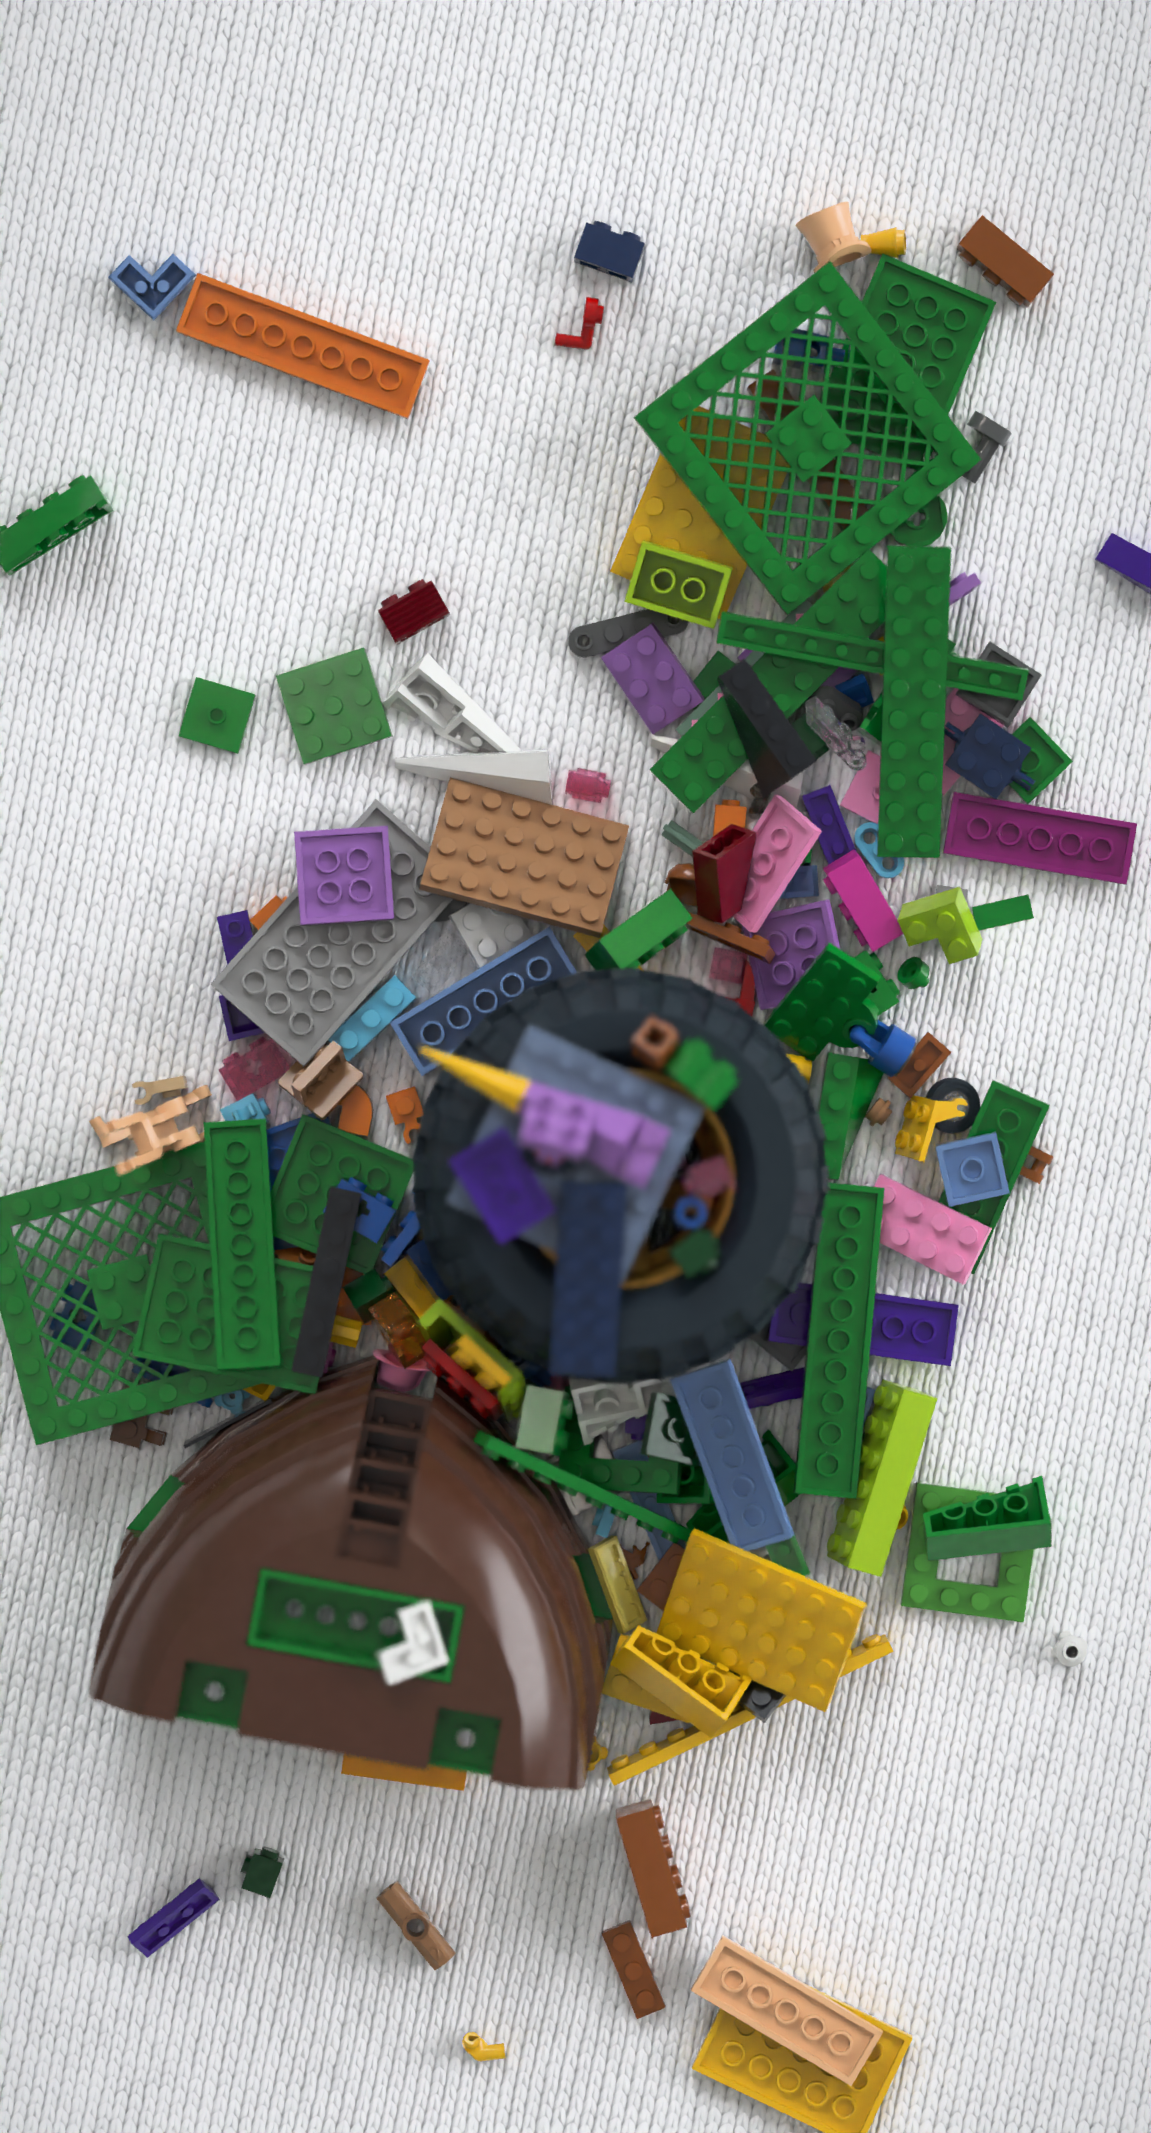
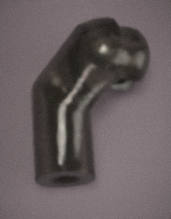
M758 783L750 788V794L755 799L748 808V815L754 820L761 817L771 797V793L765 798L762 797Z

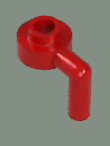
M586 297L581 336L556 333L554 345L584 350L591 348L595 324H601L604 306L598 305V298Z

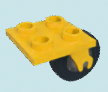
M945 1078L936 1082L929 1089L926 1097L913 1095L904 1107L903 1115L905 1119L902 1129L897 1133L895 1139V1154L924 1162L934 1127L939 1131L949 1134L961 1133L969 1129L980 1108V1099L975 1088L965 1080Z

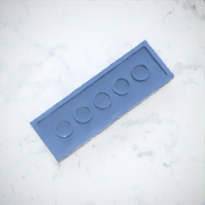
M731 1359L671 1378L670 1381L730 1544L745 1551H750L792 1538L795 1534Z

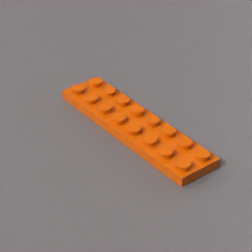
M197 273L176 332L405 419H409L430 360L200 273Z

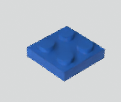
M410 1210L400 1223V1226L404 1229L399 1236L391 1235L381 1248V1251L385 1253L381 1260L389 1266L395 1265L402 1253L421 1230L416 1212Z

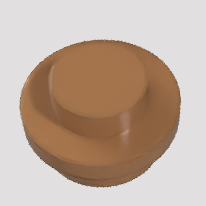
M880 1097L865 1115V1118L870 1121L869 1125L872 1127L876 1123L881 1126L892 1113V1110L888 1108L891 1104L889 1100L885 1102Z

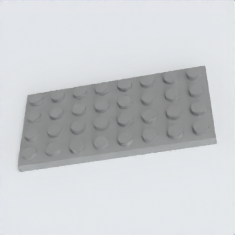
M377 799L374 800L350 828L388 826L394 920L300 926L297 887L211 983L213 988L303 1067L307 1065L318 1050L324 1046L453 901V898L419 890L430 846Z

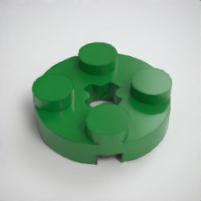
M937 495L918 510L919 514L925 515V519L920 520L919 526H915L913 521H908L907 519L889 533L896 543L903 546H929L940 538L947 524L948 517L946 505L940 496Z

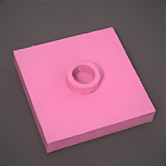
M868 750L840 803L841 807L878 824L879 755Z

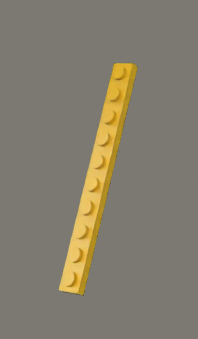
M873 1634L862 1641V1645L852 1650L850 1648L840 1677L894 1652L886 1635L879 1636V1634ZM786 1695L778 1707L794 1699ZM736 1704L726 1722L711 1738L694 1725L685 1730L677 1728L668 1733L666 1739L658 1743L655 1741L648 1742L638 1749L639 1752L629 1757L627 1754L621 1755L612 1760L611 1765L607 1767L608 1775L615 1786L757 1717L739 1704Z

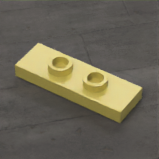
M610 1535L608 1538L589 1547L588 1551L618 1633L625 1634L647 1621V1617L618 1537Z

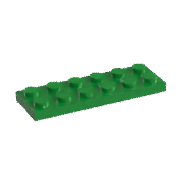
M992 1079L967 1138L996 1132L1008 1188L1011 1193L1050 1104ZM944 1188L938 1202L948 1206ZM1010 1193L950 1207L992 1228L971 1271L972 1274H975Z

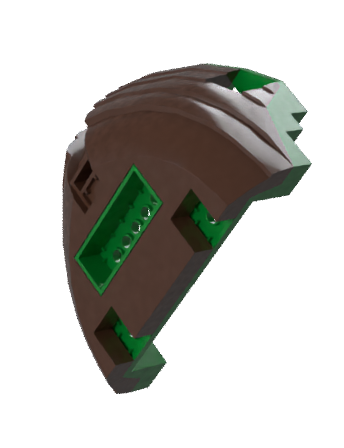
M371 1355L329 1369L327 1373H323V1377L319 1379L316 1393L310 1394L287 1389L274 1396L272 1402L217 1432L167 1478L126 1528L120 1555L114 1567L100 1627L88 1691L91 1699L145 1718L172 1723L175 1722L176 1718L236 1728L238 1729L237 1735L427 1770L428 1765L491 1776L490 1782L520 1788L579 1790L585 1787L613 1626V1617L588 1551L589 1545L575 1518L572 1516L555 1480L552 1479L549 1485L534 1478L535 1471L527 1467L523 1473L508 1466V1458L500 1455L497 1461L481 1453L483 1447L473 1442L478 1431H482L514 1447L516 1446L517 1434L502 1416L496 1421L492 1420L489 1416L486 1419L479 1416L472 1409V1404L469 1402L470 1399L466 1395L461 1399L448 1387L449 1384L444 1375L440 1378L437 1377L433 1398L375 1388L374 1383L379 1360ZM520 1449L526 1453L533 1455L531 1451ZM298 1600L303 1604L304 1613L300 1617L293 1618L287 1614L286 1605L289 1601ZM426 1600L430 1603L448 1663L389 1685L385 1682L376 1653L406 1642L396 1611ZM323 1606L331 1607L335 1611V1619L331 1623L321 1622L317 1616L319 1608ZM354 1612L363 1613L367 1619L366 1626L362 1629L352 1628L349 1624V1616ZM385 1618H393L398 1623L397 1632L393 1635L384 1634L380 1629V1622ZM213 1682L219 1683L224 1690L223 1696L218 1700L210 1699L206 1694L208 1684ZM464 1729L470 1730L475 1736L474 1743L468 1747L461 1746L456 1740L458 1732Z

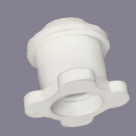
M1068 1630L1060 1632V1639L1057 1645L1051 1648L1052 1656L1069 1667L1081 1664L1087 1654V1642L1083 1638L1080 1639L1073 1636ZM1069 1646L1076 1647L1072 1655L1066 1654V1649Z

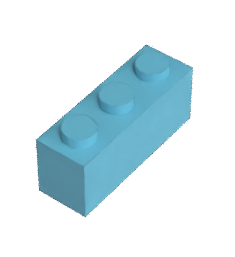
M394 975L342 1024L328 1041L330 1043L335 1041L343 1048L345 1059L350 1062L391 1021L395 1020L411 1005L417 997Z

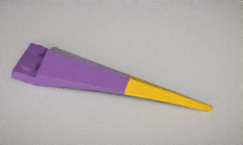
M424 1047L419 1048L423 1054L523 1118L526 1116L532 1091L596 1107L584 1157L612 1175L642 1189L645 1188L671 1129L631 1112Z

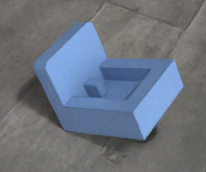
M817 865L800 866L779 899L819 896Z

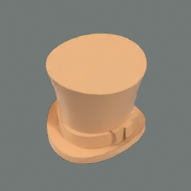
M842 202L815 212L801 219L795 225L817 255L815 258L818 265L813 270L814 273L829 261L836 267L871 253L869 244L855 236L849 202Z

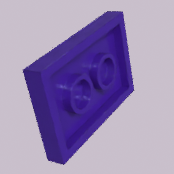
M504 1126L448 1160L500 1245L556 1211L535 1175L529 1169L528 1164L525 1165L523 1162L524 1157H521L519 1149Z

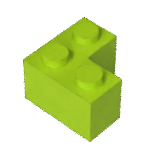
M960 886L902 905L897 921L909 947L938 938L949 964L978 956L983 939Z

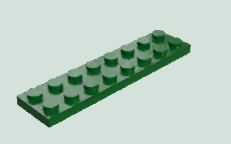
M266 1119L203 1122L218 1371L281 1368Z

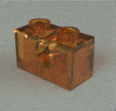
M394 1292L368 1308L388 1349L404 1369L425 1357L421 1347L426 1342L411 1312Z

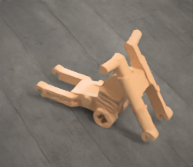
M204 1085L193 1090L191 1093L165 1102L146 1113L140 1111L117 1120L114 1119L106 1124L99 1115L90 1120L89 1123L100 1138L103 1148L126 1138L134 1140L138 1149L135 1152L136 1157L115 1165L118 1176L161 1158L163 1153L171 1150L177 1152L193 1144L204 1142V1132L198 1134L195 1125L179 1131L174 1118L188 1112L187 1106L212 1096L208 1085Z

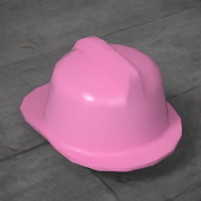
M384 1349L373 1351V1356L379 1360L377 1383L380 1386L400 1392L410 1391L418 1387L426 1372L430 1371L423 1361L425 1357L416 1359L410 1355Z

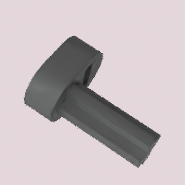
M978 411L973 413L967 425L983 435L975 449V452L982 460L962 475L974 484L980 478L999 445L1004 447L1012 434L1009 430Z

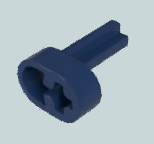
M504 1348L501 1349L500 1353L523 1373L524 1379L530 1380L537 1387L541 1388L544 1385L548 1387L551 1385L552 1381L549 1378L552 1374L545 1368L532 1361H527Z

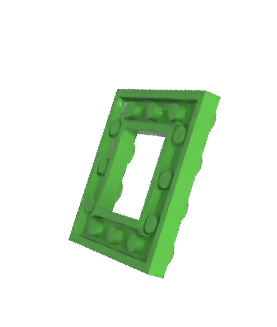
M917 1482L901 1606L1024 1622L1034 1549L1002 1552L996 1586L936 1578L938 1560L928 1561L923 1513L960 1501L966 1504L975 1501L977 1496L988 1493L989 1496L998 1493Z

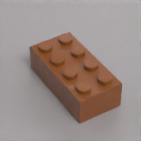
M650 1798L616 1808L617 1824L651 1938L687 1928L686 1919L691 1917V1911L686 1894L680 1895L678 1888H682V1881L677 1864L671 1865L669 1861L670 1858H673L668 1834L664 1836L661 1834L660 1829L665 1827L660 1806H653Z

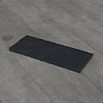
M271 1394L268 1399L260 1400L240 1413L234 1414L185 1441L184 1448H188L272 1402L273 1395Z

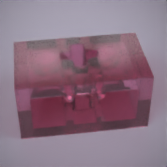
M262 1036L248 1045L251 1049L249 1052L242 1056L236 1052L222 1060L224 1066L218 1070L237 1101L280 1078L290 1069L291 1066L278 1044L271 1038L266 1040L265 1036ZM250 1059L254 1062L260 1061L262 1063L258 1068L260 1072L258 1075L254 1072L248 1073L246 1071L250 1066L248 1062Z

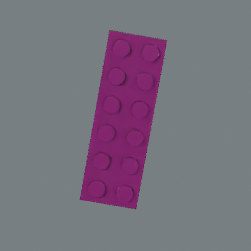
M953 792L943 854L1127 885L1137 823Z

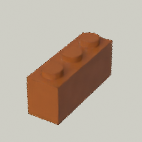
M983 215L956 248L960 252L958 256L961 260L971 267L977 265L984 271L982 276L992 285L997 287L1000 284L1008 291L1007 297L1018 306L1024 304L1029 307L1054 275L1053 272Z

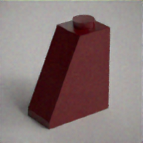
M730 824L692 851L698 915L711 919L714 922L724 923L742 909L756 841V832Z

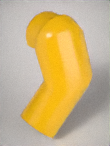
M468 2032L464 2035L462 2040L463 2048L476 2061L505 2059L504 2043L488 2045L475 2032Z

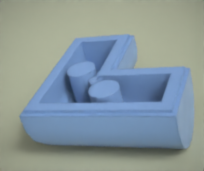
M172 254L151 276L138 262L128 255L108 278L151 319L155 320L195 278L196 274L177 256Z

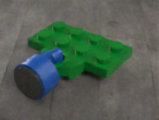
M830 942L763 1023L781 1042L812 1062L828 1043L842 1048L861 1047L870 1055L868 1063L889 1077L897 1076L902 1071L917 1045L916 1038L894 1024L888 1027L878 1020L879 1009L867 996L879 983L881 976Z

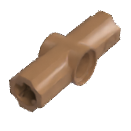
M398 1881L389 1885L376 1897L401 1928L404 1937L413 1943L434 1970L442 1967L456 1954L431 1923L428 1914L418 1907ZM417 1918L424 1923L425 1928L420 1932H412L408 1928L407 1923Z

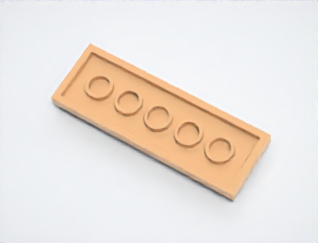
M723 1935L691 1987V1991L850 2086H852L883 2034V2031Z

